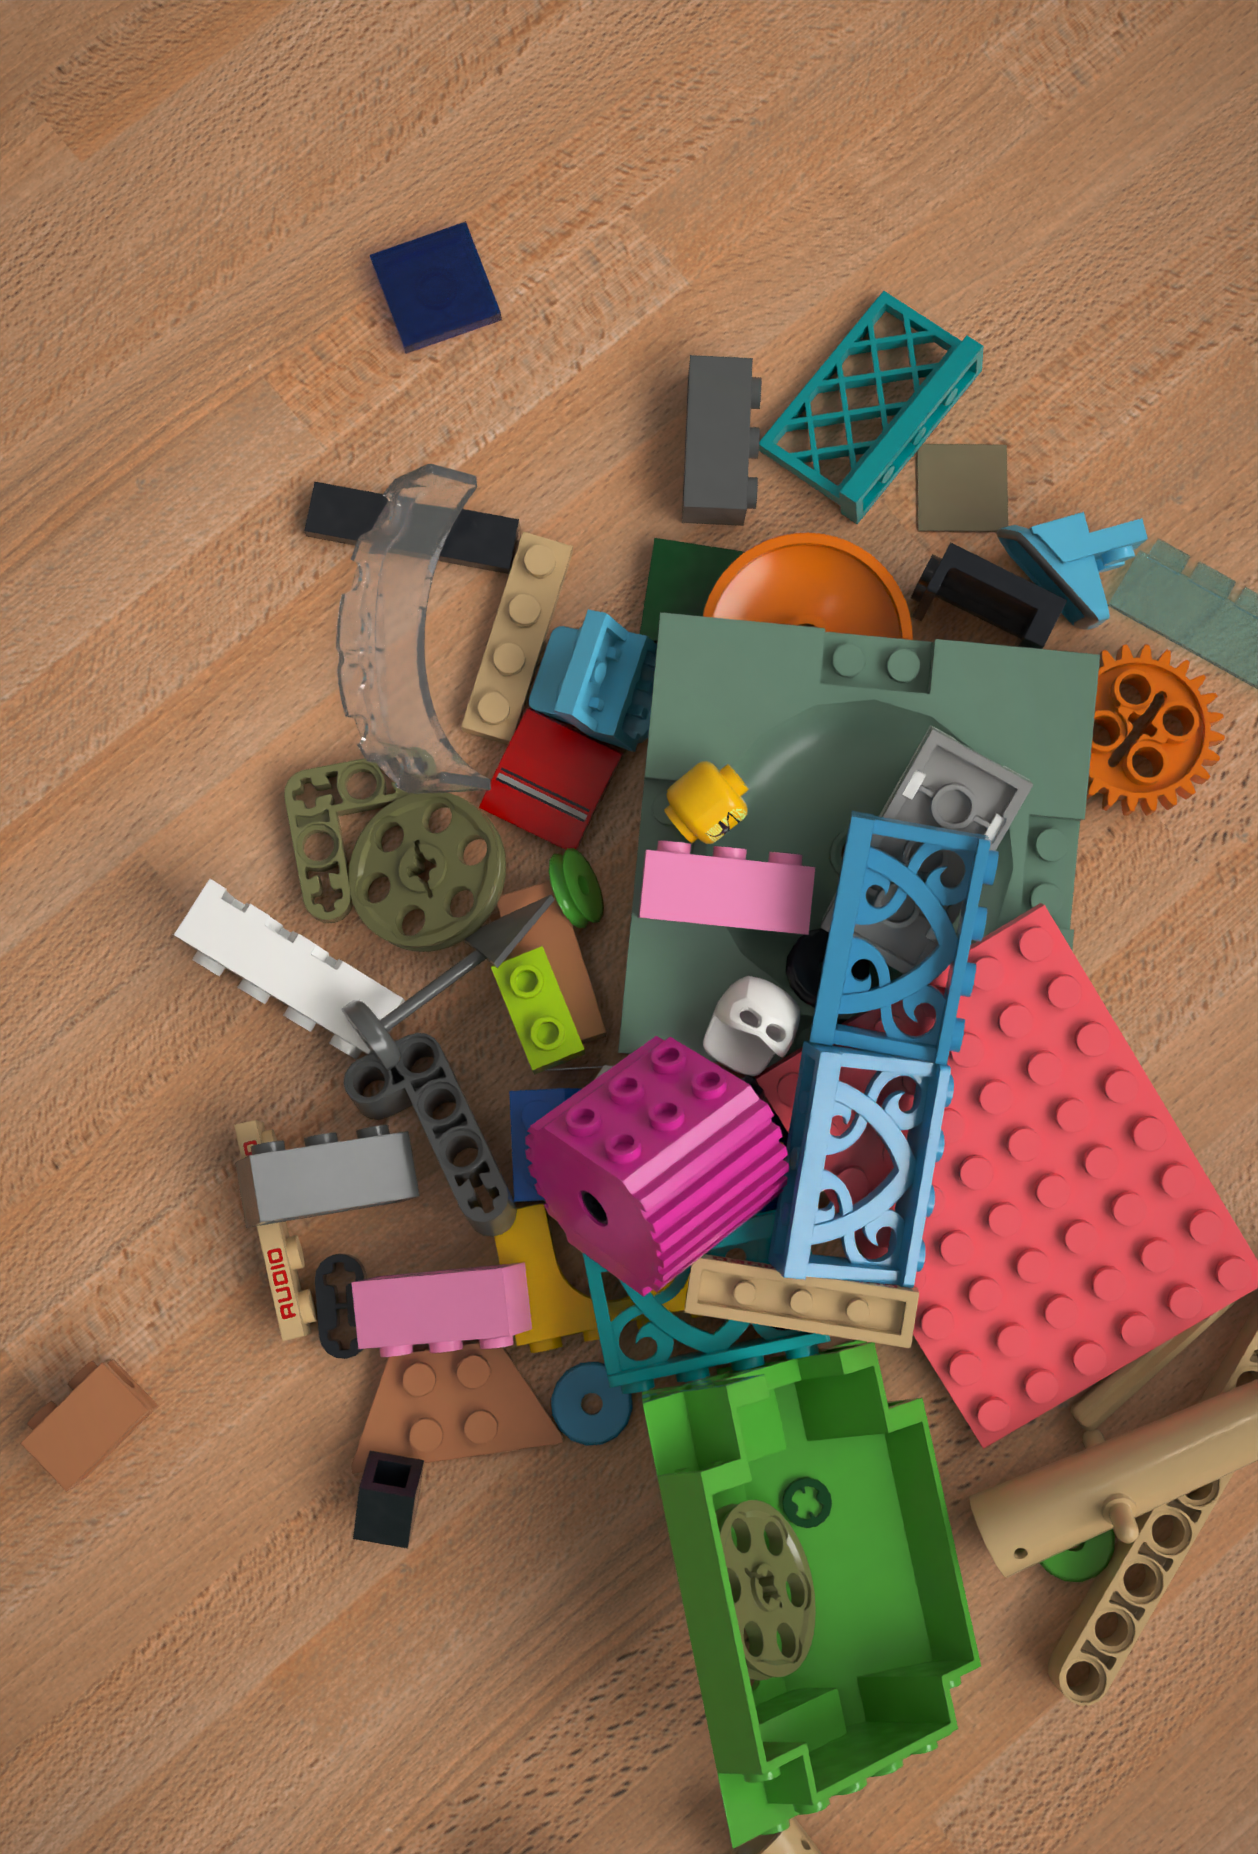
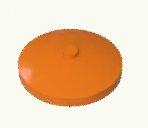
M793 533L766 540L743 553L723 572L716 582L703 612V617L825 628V632L913 640L911 618L906 600L889 571L863 548L847 540L820 533Z

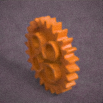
M1125 644L1117 651L1116 661L1107 650H1103L1099 654L1100 662L1094 724L1105 727L1110 734L1111 743L1109 746H1101L1092 740L1087 800L1097 792L1103 794L1102 810L1105 811L1119 800L1121 801L1124 816L1130 815L1135 810L1138 802H1140L1146 816L1151 815L1157 809V799L1166 810H1169L1177 805L1176 793L1187 800L1196 793L1192 782L1202 785L1211 777L1203 766H1213L1220 760V756L1208 748L1220 744L1225 739V736L1221 733L1211 730V727L1221 721L1224 715L1218 712H1208L1207 706L1218 696L1216 693L1200 694L1198 688L1206 679L1204 674L1191 680L1185 676L1189 669L1190 661L1185 660L1176 668L1170 666L1171 651L1168 649L1157 660H1154L1151 656L1150 646L1145 644L1139 650L1136 658H1133L1130 648ZM1120 684L1134 686L1139 691L1141 703L1137 705L1126 702L1119 692ZM1156 694H1163L1165 697L1164 702L1141 729L1140 737L1127 748L1116 767L1109 766V758L1131 732L1132 724L1145 713ZM1163 715H1173L1181 721L1183 726L1182 736L1170 734L1165 729ZM1134 755H1141L1151 762L1153 766V776L1151 778L1143 777L1134 770L1132 765V757Z

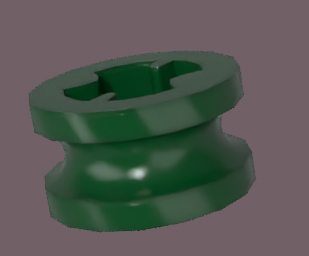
M810 1477L798 1478L790 1483L784 1492L782 1500L783 1509L788 1519L795 1525L804 1528L816 1527L823 1523L829 1516L832 1507L831 1494L827 1487L818 1479ZM809 1486L818 1490L816 1500L823 1504V1507L817 1516L814 1517L813 1513L810 1512V1519H804L796 1515L798 1505L792 1501V1497L799 1489L805 1494V1487Z

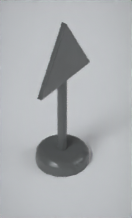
M552 894L481 926L476 932L463 940L474 949L472 953L381 1020L376 1017L364 1002L359 1000L348 1003L342 1008V1012L376 1059L389 1071L400 1062L401 1052L388 1031L485 959L498 968L555 899Z

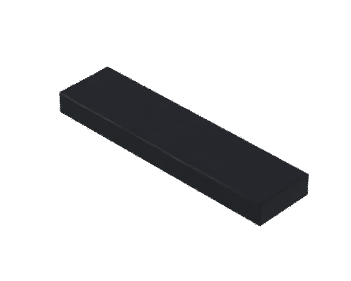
M314 482L304 532L306 537L510 574L520 522L519 519Z

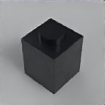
M369 1451L359 1486L353 1539L408 1549L418 1510L424 1460Z

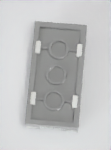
M930 725L879 817L988 835L991 840L989 850L996 851L1034 784L1028 778L1006 766H1001ZM872 834L870 845L895 857L907 866L922 842ZM951 850L936 851L923 861L917 875L924 882L929 873L940 866H948L942 872L940 879L942 884L949 888L956 887L961 882L965 873L963 860ZM890 880V887L886 895L881 886H870L866 891L868 903L874 907L884 906L892 898L898 885ZM836 893L820 925V928L827 932L830 929ZM908 894L901 907L892 916L870 925L855 924L853 936L862 938L874 945L883 955L887 965L904 974L920 964L939 945L929 921ZM963 901L954 905H942L952 924L961 911Z

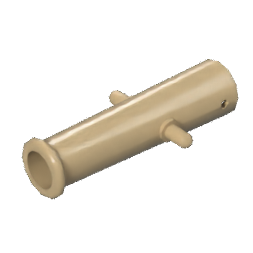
M1258 1379L1105 1441L1104 1435L1098 1429L1094 1431L1087 1430L1082 1437L1085 1450L969 1496L976 1524L989 1553L1002 1575L1008 1578L1113 1528L1121 1542L1132 1543L1139 1535L1138 1526L1135 1521L1136 1517L1258 1461Z

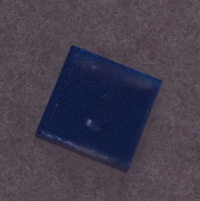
M466 221L370 255L373 269L406 354L502 320L501 311Z

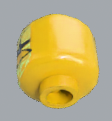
M702 761L669 787L666 795L670 805L664 811L675 827L691 844L697 839L703 843L712 844L746 817L748 808L741 796L749 788L729 764L719 770L713 763Z

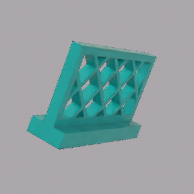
M883 291L759 441V451L840 506L841 514L855 524H858L982 372L984 346L968 335L961 341L889 293ZM886 311L903 322L905 334L875 339L873 326ZM911 328H913L917 332L911 333ZM868 333L869 340L862 341ZM934 342L947 350V353L938 363L916 366L913 345ZM907 347L910 367L880 372L877 351ZM871 352L874 373L844 377L842 364L848 356ZM837 371L838 378L830 379ZM926 377L921 385H919L918 378ZM912 379L914 393L908 401L885 404L883 383ZM876 385L879 406L848 410L846 389ZM840 390L842 411L812 416L810 403L817 394ZM806 410V417L798 418ZM887 416H894L888 424ZM881 418L882 432L876 440L853 443L850 422ZM844 423L847 439L846 445L817 449L814 428ZM808 429L811 450L788 453L777 445L786 432ZM864 454L856 463L855 455ZM849 456L851 470L838 486L820 474V460ZM807 462H813V468H814V469H812L811 467H809V466L806 465L805 463H807Z

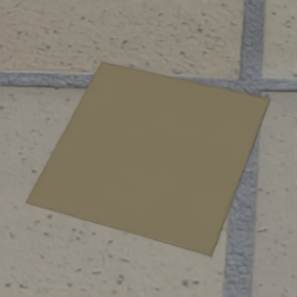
M922 444L917 450L918 531L997 532L998 529L1008 526L1007 445Z

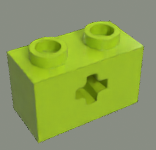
M543 946L506 960L498 968L491 966L534 1075L585 1055V1049Z

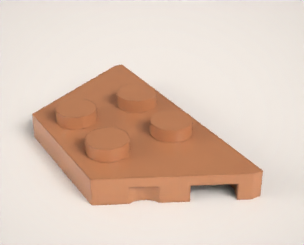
M480 1342L463 1344V1349L450 1352L430 1353V1349L417 1350L411 1354L388 1357L351 1464L352 1474L364 1472L369 1451L424 1460V1463L562 1444L563 1437L562 1432L544 1409L537 1395L522 1376L505 1347L480 1349Z

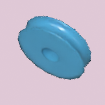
M584 1362L566 1370L556 1382L551 1397L552 1416L559 1430L571 1441L586 1446L602 1445L616 1438L628 1425L633 1409L632 1394H622L621 1386L610 1388L605 1364L600 1362ZM588 1393L599 1395L603 1403L602 1408L593 1414L585 1412L581 1406L582 1398Z

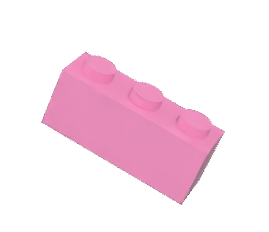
M658 841L657 851H645L638 918L809 935L815 867L802 866L803 855L769 852L768 862L746 860V849L720 846L713 847V857L690 854L691 844L673 841Z
M525 1262L376 1276L351 1282L358 1349L379 1347L380 1357L413 1353L414 1344L429 1343L430 1353L456 1351L463 1349L462 1340L479 1339L480 1349L506 1347L514 1344L513 1335L532 1330Z

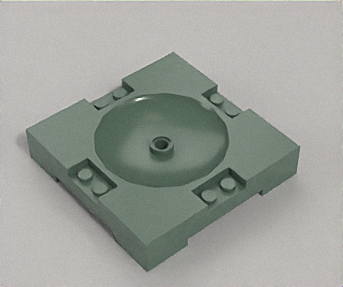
M660 612L618 1053L631 1054L655 1036L663 1040L672 1037L711 1062H718L703 1047L705 1033L722 995L734 982L745 976L765 979L779 986L800 1007L798 1031L784 1057L803 1047L804 1041H810V1030L815 1008L802 1001L791 989L786 975L787 956L793 945L804 934L638 918L645 851H657L658 841L691 844L675 827L664 811L670 805L667 800V790L702 761L713 763L719 770L729 764L749 788L741 796L747 805L748 812L742 821L715 843L706 844L697 839L691 844L690 854L713 857V847L720 846L746 849V860L768 862L769 852L803 855L802 866L815 867L810 931L820 928L822 919L837 891L842 865L841 851L846 843L851 811L874 814V816L879 817L930 725L955 738L961 744L1001 766H1006L1028 778L1034 784L996 849L999 852L993 885L982 884L978 906L987 908L983 937L1042 903L1046 906L1071 950H1073L1074 929H1070L1080 821L1085 820L1100 655L935 639L933 642L845 634L825 632V628ZM960 913L953 923L955 932H957ZM868 960L870 965L869 973L871 975L870 988L879 986V978L875 965L872 961ZM820 962V963H819V967H820V970H821V971H822L823 962ZM888 965L890 981L904 974ZM857 1013L838 1014L837 1024H841ZM775 1053L766 1067L773 1065L784 1057H780Z

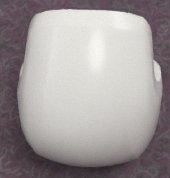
M745 976L734 982L718 1001L705 1033L703 1047L712 1058L726 1067L748 1076L759 1075L764 1071L775 1053L780 1057H784L787 1054L798 1031L800 1007L779 986L765 979Z

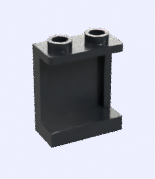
M951 542L943 558L932 554L910 597L919 602L912 616L919 621L923 620L933 599L940 598L1018 637L1014 645L1015 647L1043 649L1067 602L1066 599Z

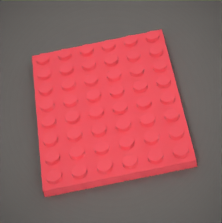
M1042 903L982 938L981 942L977 941L970 945L967 962L976 963L975 980L971 996H960L956 1017L965 1019L964 1035L960 1052L949 1051L947 1065L951 1067V1075L954 1080V1094L950 1105L944 1109L941 1126L945 1140L944 1152L940 1161L935 1162L932 1179L935 1191V1204L932 1214L926 1217L922 1237L926 1249L925 1262L922 1270L916 1272L914 1287H917L920 1293L913 1336L983 1449L1258 1288L1257 1258L1046 906ZM950 965L929 983L943 995ZM903 1000L891 1004L894 1022L907 1035H923L935 1023L936 1011L929 1003H921L916 1006L914 1015L918 1022L913 1021L907 1016L903 1009ZM880 1008L857 1013L841 1023L842 1025L885 1032ZM833 1044V1045H832V1046H839V1047H848V1046H842V1045H837V1044ZM803 1047L769 1066L759 1075L754 1076L788 1133ZM841 1067L839 1080L864 1093L871 1078L877 1071ZM898 1076L883 1087L876 1103L882 1107L885 1098L889 1094L902 1090L905 1093L898 1102L899 1109L901 1111H908L913 1105L916 1083L911 1077ZM851 1110V1117L847 1125L843 1123L842 1116L836 1115L832 1117L830 1134L834 1136L843 1134L851 1125L856 1112ZM867 1123L862 1135L852 1146L839 1153L826 1155L824 1169L832 1172L846 1185L853 1205L871 1193L894 1168L884 1143L869 1123ZM901 1130L907 1140L908 1130ZM825 1189L824 1192L829 1200L834 1203L838 1213L839 1203L835 1191ZM896 1203L890 1209L895 1211ZM882 1227L878 1230L876 1241L879 1246L874 1245L864 1236L862 1228L854 1232L855 1242L865 1258L877 1259L888 1252L891 1227Z

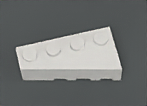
M209 879L174 933L177 938L197 950L192 960L219 977L225 968L243 978L237 988L266 1004L270 996L286 1004L288 1008L283 1016L311 1032L317 1023L332 1032L334 1035L329 1044L357 1060L362 1051L366 1054L372 1053L342 1012V1008L354 1000L364 1002L376 1017L381 1020L404 1003L405 1000L344 961L332 958L327 951L302 935L284 929L282 924L252 904H243L226 891V888Z

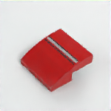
M528 708L501 758L479 808L565 850L567 848L578 850L596 808L603 800L624 753Z

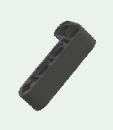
M414 1033L395 1041L401 1052V1059L389 1071L380 1064L373 1053L352 1063L345 1072L344 1087L361 1114L369 1119L381 1120L413 1106L458 1205L474 1230L483 1236L491 1237L501 1235L509 1230L516 1219L517 1213L514 1199L452 1067L435 1038L425 1033ZM420 1058H434L433 1064L425 1072H411L412 1066ZM376 1080L385 1081L384 1087L375 1096H362L363 1090L369 1083ZM445 1102L456 1104L455 1110L447 1118L441 1120L432 1118L434 1110L440 1104ZM467 1148L478 1150L476 1159L470 1165L464 1167L453 1165L455 1157L462 1150ZM483 1184L491 1196L495 1208L489 1213H484L483 1204L474 1189Z

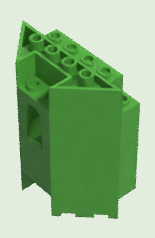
M847 1341L825 1349H819L817 1354L796 1359H787L786 1354L771 1357L770 1360L764 1361V1365L745 1370L733 1371L731 1366L716 1369L717 1375L680 1386L642 1391V1404L733 1849L759 1835L782 1832L790 1827L789 1819L797 1815L822 1811L830 1805L829 1798L835 1795H847L860 1791L867 1785V1778L891 1774L904 1765L903 1759L911 1755L923 1754L937 1749V1741L958 1730L950 1689L961 1685V1676L981 1667L923 1398L887 1401L876 1347L873 1342ZM810 1477L818 1479L827 1487L831 1494L832 1507L830 1514L823 1523L816 1527L804 1528L797 1526L788 1519L784 1512L782 1502L784 1492L790 1483L798 1478ZM808 1486L805 1487V1494L799 1489L793 1495L792 1501L798 1505L796 1515L800 1518L810 1519V1512L813 1513L814 1517L821 1512L823 1504L816 1500L817 1489ZM748 1500H758L771 1505L780 1512L796 1533L807 1557L812 1575L816 1616L812 1643L801 1666L790 1675L784 1677H772L760 1681L754 1680L751 1686L715 1511L726 1505L739 1504ZM732 1527V1539L735 1547L737 1548V1536L734 1528ZM764 1530V1540L769 1550V1539ZM786 1581V1591L791 1602L790 1587ZM777 1631V1644L779 1650L782 1651V1642Z

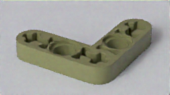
M405 750L316 767L297 772L288 780L285 786L284 798L301 892L306 909L316 920L323 923H336L343 920L353 907L348 878L349 868L339 816L384 808L393 801L412 793L435 791L438 784V772L433 760L426 753L419 750ZM411 763H417L420 771H428L427 776L420 778V787L411 788L407 780L391 782L395 793L386 795V781L380 770L381 768L389 767L391 777L405 775L408 771L407 765ZM358 772H368L377 781L375 792L366 799L353 798L347 791L349 779ZM337 777V789L343 803L334 805L335 799L333 795L328 794L317 797L315 800L316 806L307 808L302 800H296V796L304 793V784L312 783L317 791L333 789L328 779ZM315 833L328 834L334 841V849L331 855L322 861L309 859L304 851L306 840ZM339 865V874L328 873L332 889L336 893H343V899L336 900L334 902L335 910L327 912L322 904L314 903V898L323 894L321 879L318 875L309 879L308 872H326Z

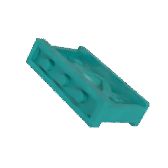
M776 1209L756 1213L706 1254L725 1257L731 1249L740 1248L745 1252L746 1261L770 1264L768 1257ZM583 1253L609 1387L621 1386L622 1394L652 1389L655 1387V1378L676 1374L677 1382L702 1379L710 1376L709 1367L731 1363L733 1371L755 1368L765 1364L764 1355L785 1351L787 1359L811 1356L819 1353L818 1344L831 1341L829 1335L791 1329L780 1330L772 1326L752 1323V1326L761 1338L734 1343L748 1328L750 1323L727 1319L713 1334L686 1323L662 1304L673 1299L682 1290L687 1282L691 1266L675 1277L667 1288L655 1295L649 1292L643 1297L620 1280L635 1304L623 1310L610 1321L601 1273L607 1272V1270ZM644 1314L651 1322L644 1324L638 1330L635 1344L644 1337H651L656 1341L657 1349L647 1359L634 1360L626 1356L620 1349L619 1336L627 1322ZM673 1338L699 1351L671 1356L674 1345Z

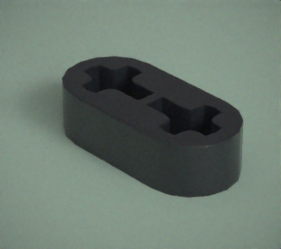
M335 1254L323 1260L315 1274L318 1330L320 1342L325 1351L335 1358L347 1359L358 1355L364 1349H358L357 1338L351 1340L350 1349H343L341 1340H332L331 1330L340 1326L339 1309H347L348 1323L351 1327H356L352 1284L350 1283L346 1286L347 1302L339 1303L338 1288L336 1285H328L326 1277L327 1274L335 1272L336 1263L338 1262L344 1263L345 1271L355 1273V1281L367 1279L363 1264L356 1257L350 1254Z

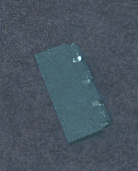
M1159 538L1149 554L1140 550L1108 606L1258 689V593L1245 586L1235 602L1227 599L1235 586V580L1201 561L1197 563L1189 577L1182 574L1181 572L1190 559V555Z

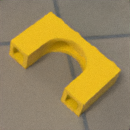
M545 1203L517 1209L516 1219L511 1228L501 1235L494 1236L500 1265L525 1262L532 1330L516 1334L515 1340L517 1346L529 1344L531 1353L563 1347L561 1336L583 1332L584 1342L600 1339L592 1298L573 1287L565 1278L558 1265L548 1215L543 1205ZM689 1276L682 1290L673 1299L662 1304L670 1312L685 1310ZM673 1280L670 1281V1282H669L667 1285H665L663 1288H661L658 1292H656V1291H654V1290H652V1291H650V1292L652 1293V1295H655V1294H657V1293L663 1291L665 1288H667V1287L673 1282ZM630 1296L606 1300L610 1321L623 1310L635 1304ZM644 1314L630 1320H636L638 1330L644 1324L651 1322ZM691 1314V1318H697V1317H702V1316H703V1315Z

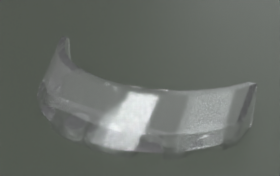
M434 464L424 465L395 478L383 494L388 499V502L377 518L372 530L360 535L351 560L356 562L357 569L351 591L341 595L337 621L336 649L339 654L337 666L339 691L345 716L354 718L362 738L357 746L368 762L377 763L383 772L395 782L394 786L396 788L414 794L491 790L490 779L475 771L459 756L450 744L438 721L430 696L425 664V622L433 576L442 548L455 520L477 489V476Z

